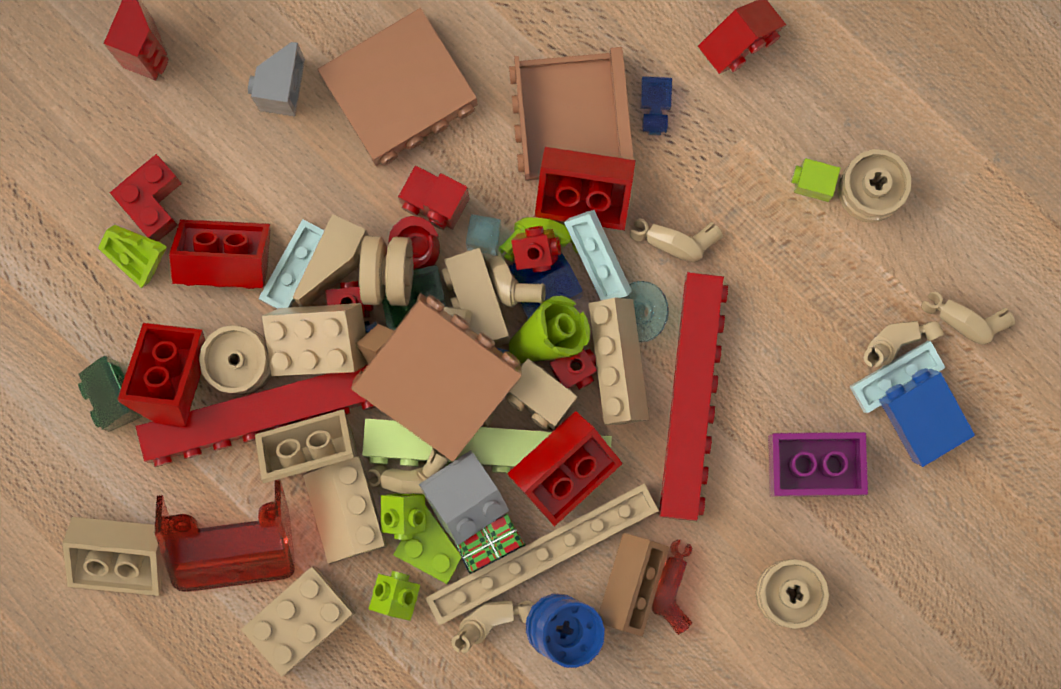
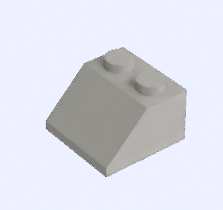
M289 43L258 65L255 76H250L248 94H251L252 100L259 111L295 116L305 62L298 43Z
M471 450L419 484L442 527L457 545L509 511L498 488Z

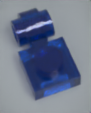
M642 76L640 109H651L649 114H643L642 132H648V135L660 136L661 133H667L668 115H663L661 110L671 109L672 78Z

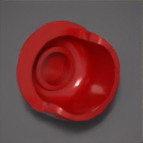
M408 216L399 220L390 231L389 242L393 237H410L413 249V274L429 271L436 264L440 254L437 231L428 220L422 217Z

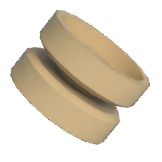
M872 149L860 153L850 162L839 180L838 196L842 207L852 217L862 222L876 223L888 219L906 202L911 191V175L903 160L892 152ZM870 183L875 184L878 190H876L875 186H871Z
M365 236L361 248L359 267L362 303L366 305H379L386 293L391 306H407L410 301L413 281V249L410 237H393L387 249L382 236Z
M235 325L222 327L210 334L201 347L199 357L201 372L207 382L219 391L240 395L254 393L264 387L271 378L266 339L255 330ZM237 355H239L240 362L239 364L235 365L238 362L235 358Z
M796 559L778 561L766 568L758 579L755 591L757 605L764 617L775 625L792 629L808 627L819 620L827 608L829 599L827 581L820 570L809 562ZM788 588L796 591V596L792 600H789L790 596L786 594Z

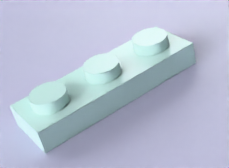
M595 210L571 217L565 221V226L600 300L628 296L632 292L631 287Z
M302 219L259 297L261 301L276 309L290 308L294 302L292 297L323 235V229Z
M926 341L849 387L863 412L869 413L881 406L879 399L886 396L885 392L889 388L897 384L904 385L911 381V376L917 371L925 368L941 371L946 367L932 342Z

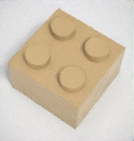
M527 359L521 367L522 376L507 393V402L520 412L525 408L533 414L531 420L546 431L548 427L555 430L574 406L578 396Z

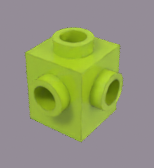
M394 493L381 495V533L394 534V539L404 540L412 539L413 533L425 532L424 494Z
M392 571L391 576L378 573L368 610L411 621L420 584L410 582V575Z

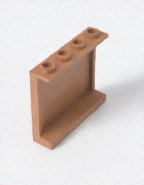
M421 8L317 69L321 79L332 93L375 166L380 163L383 166L391 163L398 157L397 153L405 148H408V150L416 148L423 143L425 136L432 132L434 135L441 133L449 127L450 121L457 117L460 119L466 118L475 111L474 107L478 105L477 97Z
M623 47L610 48V53L519 61V56H514L515 66H509L510 84L517 85V95H512L513 114L519 113L520 124L514 125L516 143L522 142L523 154H517L518 172L525 173V181L539 179L545 147L634 160Z
M420 293L416 304L365 370L363 372L360 371L355 377L351 389L453 462L522 376V370L519 365L520 361L508 351L502 353L494 347L495 342L490 337L481 332L477 335L469 329L470 324L458 314L451 316L443 310L445 306L437 298L431 295L427 298Z

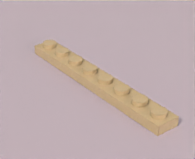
M644 483L425 599L440 626L659 510Z

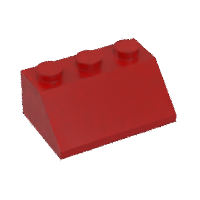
M122 0L103 44L123 68L156 81L159 73H164L168 64V57H166L167 51L155 22L141 0Z
M180 219L169 253L172 284L243 287L246 289L263 288L268 271L270 224Z
M143 323L118 396L119 403L154 423L185 427L202 373L199 357L201 347L206 341L203 330Z
M575 411L512 468L507 475L555 527L623 463L597 430Z

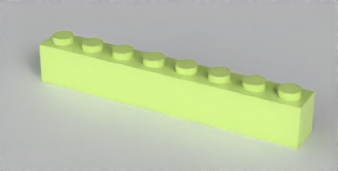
M365 419L362 456L370 458L369 463L388 464V459L400 460L401 466L418 467L419 461L427 462L433 447L401 424L393 420ZM480 427L456 459L471 450L482 466H491L492 472L508 473L510 468H514L552 432ZM601 436L611 448L612 436ZM448 460V462H447V464L445 465V467H446L447 465H449V463H452V461H451V460Z

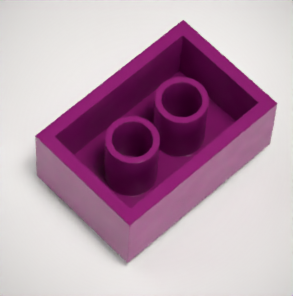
M866 432L772 433L768 436L770 497L868 495Z

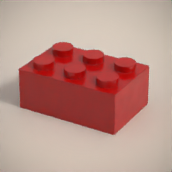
M545 147L540 169L534 217L567 221L571 217L595 210L602 227L625 231L636 160Z

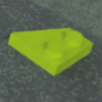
M114 224L106 230L98 249L137 285L143 288L150 283L167 247L160 242Z
M426 505L425 532L413 533L412 539L401 540L393 554L395 557L446 584L449 583L462 558Z

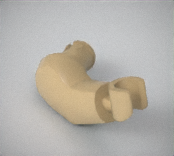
M637 219L634 223L636 227L642 228L644 231L630 230V237L633 240L642 241L648 237L649 244L688 262L701 260L704 251L723 238L721 230L713 222L709 223L693 237L657 224H653L650 229L644 219Z
M497 253V256L491 259L484 256L485 265L494 291L504 305L513 307L518 302L543 303L545 301L546 288L544 283H518L501 253Z
M931 292L927 296L936 305H931L927 301H923L921 304L922 310L926 313L932 314L937 310L940 311V318L969 340L981 345L992 342L996 333L1015 325L1014 316L1007 308H1003L1001 311L984 319L974 311L950 299L944 304L943 298L938 292Z
M918 321L890 324L869 343L864 353V361L870 367H873V365L875 367L888 365L894 360L902 346L920 341V334L925 333L928 341L943 336V330L940 324L935 321L925 323L922 326H919Z
M433 448L425 466L415 470L407 471L394 468L387 470L383 465L376 464L368 471L376 473L378 478L372 477L368 480V483L372 487L381 484L383 489L401 494H424L419 484L443 469L449 459Z
M525 600L517 606H513L512 601L485 602L462 620L459 626L460 632L451 641L453 649L458 653L461 649L462 654L467 653L473 644L483 642L494 626L514 622L513 615L520 614L522 622L526 623V618L534 603Z

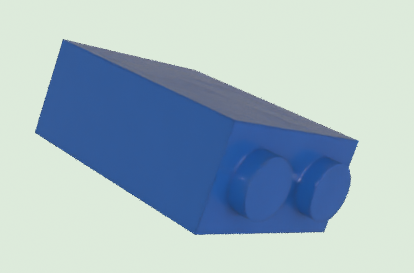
M928 368L914 373L911 376L912 380L906 384H897L889 388L885 392L886 396L879 399L911 460L921 467L926 466L975 436L942 373Z

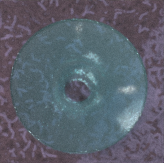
M646 281L633 282L629 284L632 292L622 298L633 299L639 342H647L656 338L665 328L669 316V306L665 294L658 286ZM646 307H648L647 317H645L644 310Z

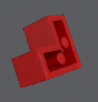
M756 0L735 9L698 45V48L718 74L727 70L735 72L747 62L745 57L749 53L754 54L764 45L767 48L774 44L781 37L779 32L786 26V23L768 0Z
M157 154L109 192L147 238L159 242L178 226L160 202L178 188L182 182Z
M416 165L398 195L400 203L403 204L401 207L403 210L414 216H418L419 213L427 216L429 222L441 230H444L445 227L454 229L470 199L467 186L442 173L437 177Z

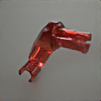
M680 539L673 541L670 550L674 557H668L664 564L651 607L654 614L662 615L677 635L685 632L693 623L676 603L677 593L687 566V562L683 558L688 557L692 553L691 544L686 545L685 551L682 554L678 551Z

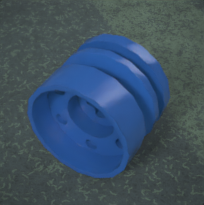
M550 594L542 597L532 606L526 618L525 631L531 646L541 655L565 668H578L588 664L599 654L604 643L605 628L600 615L594 608L566 594ZM558 625H559V626H562V625H563V628H562V629H557V630H556V628H557Z

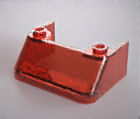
M281 479L275 480V501L265 503L259 508V521L199 528L196 519L187 514L169 515L163 495H157L154 534L171 584L175 589L183 592H192L282 580L293 575L295 571V558L291 523Z

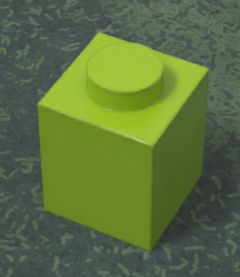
M805 158L801 166H795L791 183L796 184L794 193L829 202L834 195L841 168Z

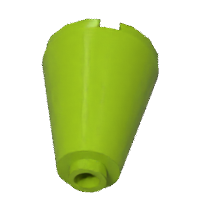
M553 296L544 301L510 339V353L523 364L527 359L532 362L575 356L582 351L590 340V327L584 312H578L574 307L576 303L572 299L564 296Z

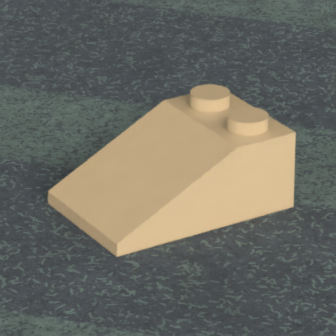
M332 214L292 297L299 306H310L324 295L326 290L334 287L359 267L364 237L369 236L366 229Z

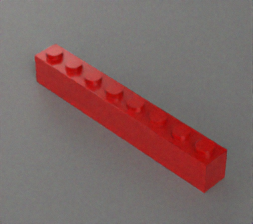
M687 272L685 276L659 517L698 521V515H704L705 497H700L701 484L707 485L709 467L704 466L705 454H710L712 436H707L708 424H713L715 416V406L710 405L711 393L716 394L718 388V375H713L714 363H720L722 345H717L718 333H723L725 315H720L721 303H726L728 295V285H723L724 276Z
M368 365L355 372L328 373L192 410L189 412L185 427L154 423L153 421L137 425L135 427L144 462L154 463V467H159L172 463V457L183 455L184 459L202 455V449L212 446L214 451L226 449L232 446L231 441L242 438L244 443L255 441V434L343 409L346 415L351 414V408L362 406V410L375 408L373 404L351 389L355 377L360 371L363 372Z

